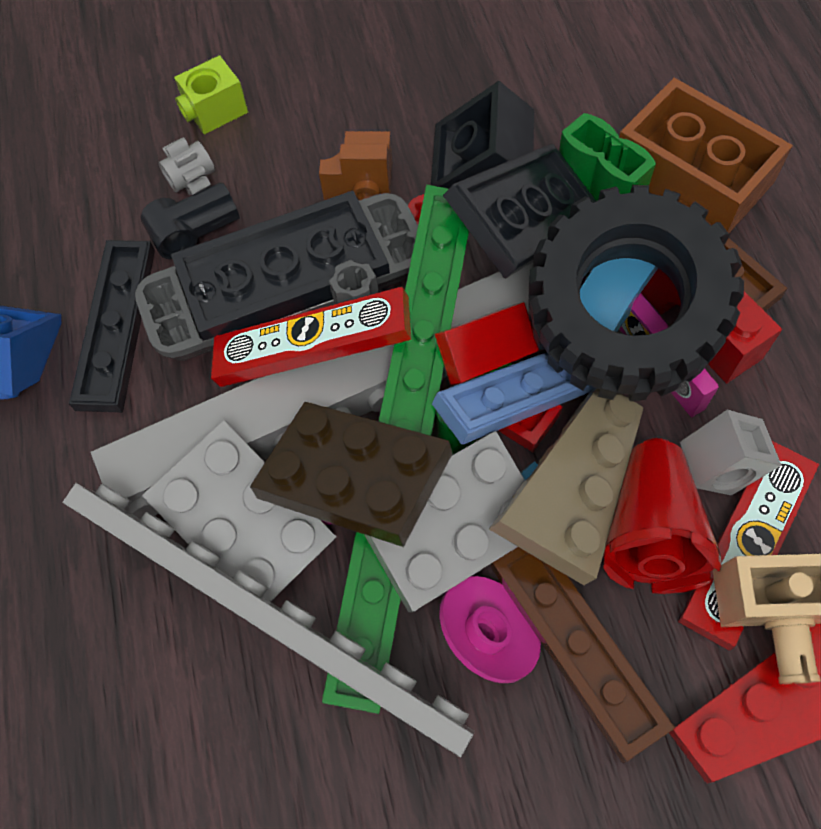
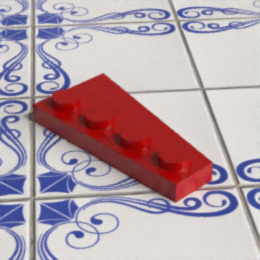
M816 624V626L810 627L817 672L821 679V624ZM774 652L677 724L675 729L670 731L669 734L706 784L717 781L821 740V682L779 684V671L776 653Z

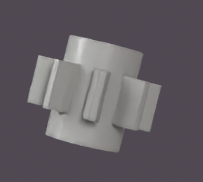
M183 137L162 148L167 158L161 160L158 164L167 182L176 193L185 188L189 195H194L211 186L206 176L213 173L215 168L208 153L199 141L188 145Z

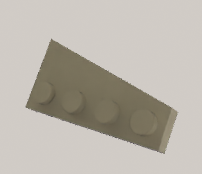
M593 388L562 429V433L556 442L547 449L539 460V465L530 477L521 484L513 495L514 499L489 528L492 532L582 585L597 579L644 408L634 401H629V398L622 393H617L614 400L598 397L600 392L598 388Z

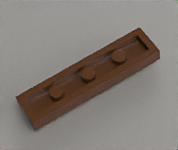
M520 547L515 548L491 564V569L622 763L629 761L675 729L567 575Z

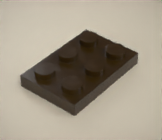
M304 402L253 480L250 488L257 499L404 547L452 456V450L448 440Z

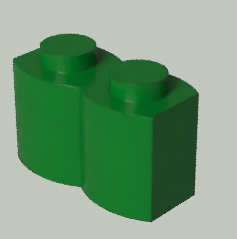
M583 113L562 131L559 152L596 201H598L600 190L618 187L619 194H626L631 192L632 185H650L656 165L653 157L640 145L630 140L619 138L617 132L606 121L594 115Z

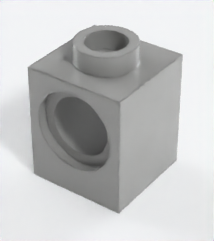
M731 410L724 411L680 442L697 489L733 495L781 466L763 419Z

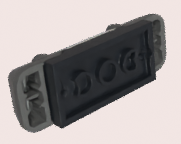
M352 190L173 253L171 257L175 266L145 277L138 284L135 292L136 303L148 339L155 351L162 356L184 361L213 351L214 337L217 335L334 305L329 280L335 274V267L349 260L359 264L370 265L376 275L378 290L406 280L408 278L418 224L407 203L401 197L395 194L383 193L358 201Z

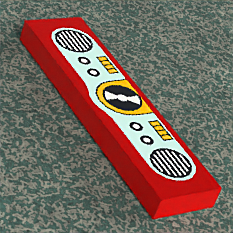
M398 287L217 335L214 337L211 379L219 387L409 341L411 340L409 297L403 287Z
M772 441L781 466L743 488L717 541L721 555V565L736 556L778 555L818 469L819 463ZM711 571L710 583L693 590L678 620L680 624L729 651L736 646L745 627H721L713 571Z

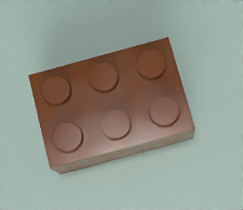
M675 77L620 131L619 138L630 140L643 147L655 160L656 165L649 185V192L651 194L663 196L664 190L668 189L680 193L679 199L682 198L690 206L696 201L709 211L706 219L712 224L720 222L728 233L735 228L775 183L793 146Z

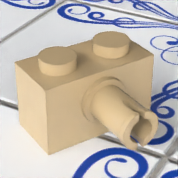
M821 554L736 556L722 564L719 572L714 569L713 576L721 627L765 626L766 630H772L779 671V684L821 682L820 675L817 672L810 627L821 624Z

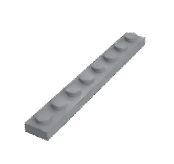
M77 483L72 487L63 501L64 504L457 756H462L474 734V730L464 724L469 716L466 711L440 695H437L433 704L412 691L417 682L415 679L387 662L381 671L361 659L366 650L364 647L338 631H335L331 639L314 630L311 626L316 617L288 600L285 601L282 608L276 606L263 597L268 589L267 586L240 570L237 571L233 578L216 568L221 559L218 555L192 540L187 548L170 539L175 531L173 527L148 512H145L141 520L125 510L131 501L111 488L101 484L95 492Z

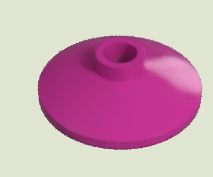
M470 576L446 591L440 604L441 628L452 652L469 670L492 682L513 683L523 679L535 668L540 656V640L501 583L485 577Z

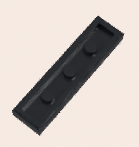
M106 240L69 401V405L74 411L123 413L142 319L136 303L135 292L138 284L151 274L155 254L151 241Z

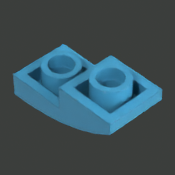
M631 258L614 259L604 262L593 268L580 288V299L587 312L598 323L617 332L630 315L634 301L658 268L649 262Z

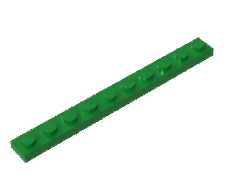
M426 184L405 292L409 297L411 340L394 344L379 422L431 436L436 411L432 402L440 390L444 368L435 334L451 328L469 230L443 197V194L448 189ZM356 532L336 631L364 647L366 650L361 659L381 671L385 663H389L401 599L365 535ZM327 674L322 703L380 713L381 706L333 675Z

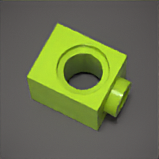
M220 55L174 77L180 92V96L175 98L179 110L187 122L194 120L204 135L248 113L240 81Z

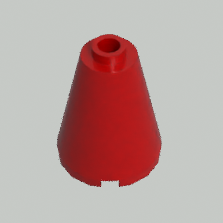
M648 439L635 446L630 455L603 554V568L608 577L623 587L634 590V581L651 584L652 593L656 594L688 592L710 583L711 571L716 569L719 572L721 569L720 551L684 452L678 445L666 439Z

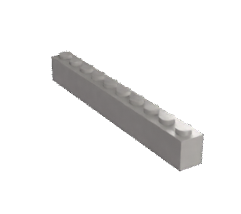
M533 263L506 279L500 272H497L458 289L451 328L521 302L525 303L529 316L530 269L533 268ZM394 344L254 379L91 451L101 482L130 500L131 502L125 510L141 520L145 512L153 516L158 514L142 495L223 420L262 460H266L304 402L356 416H362L370 411L381 412ZM445 366L443 368L441 381L443 380V378L448 376Z

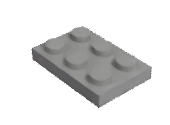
M223 420L153 484L142 497L188 544L192 540L218 555L221 559L216 568L232 578L240 570L267 586L268 589L263 597L271 601L336 536L320 519L256 498L250 485L265 462Z
M496 431L451 456L404 547L365 535L408 612H414L518 547L489 530L496 518L505 511L514 499L513 495L525 481Z

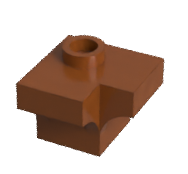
M345 131V141L340 146V152L334 157L320 160L319 177L324 200L352 190L358 201L377 194H391L392 150L390 131Z

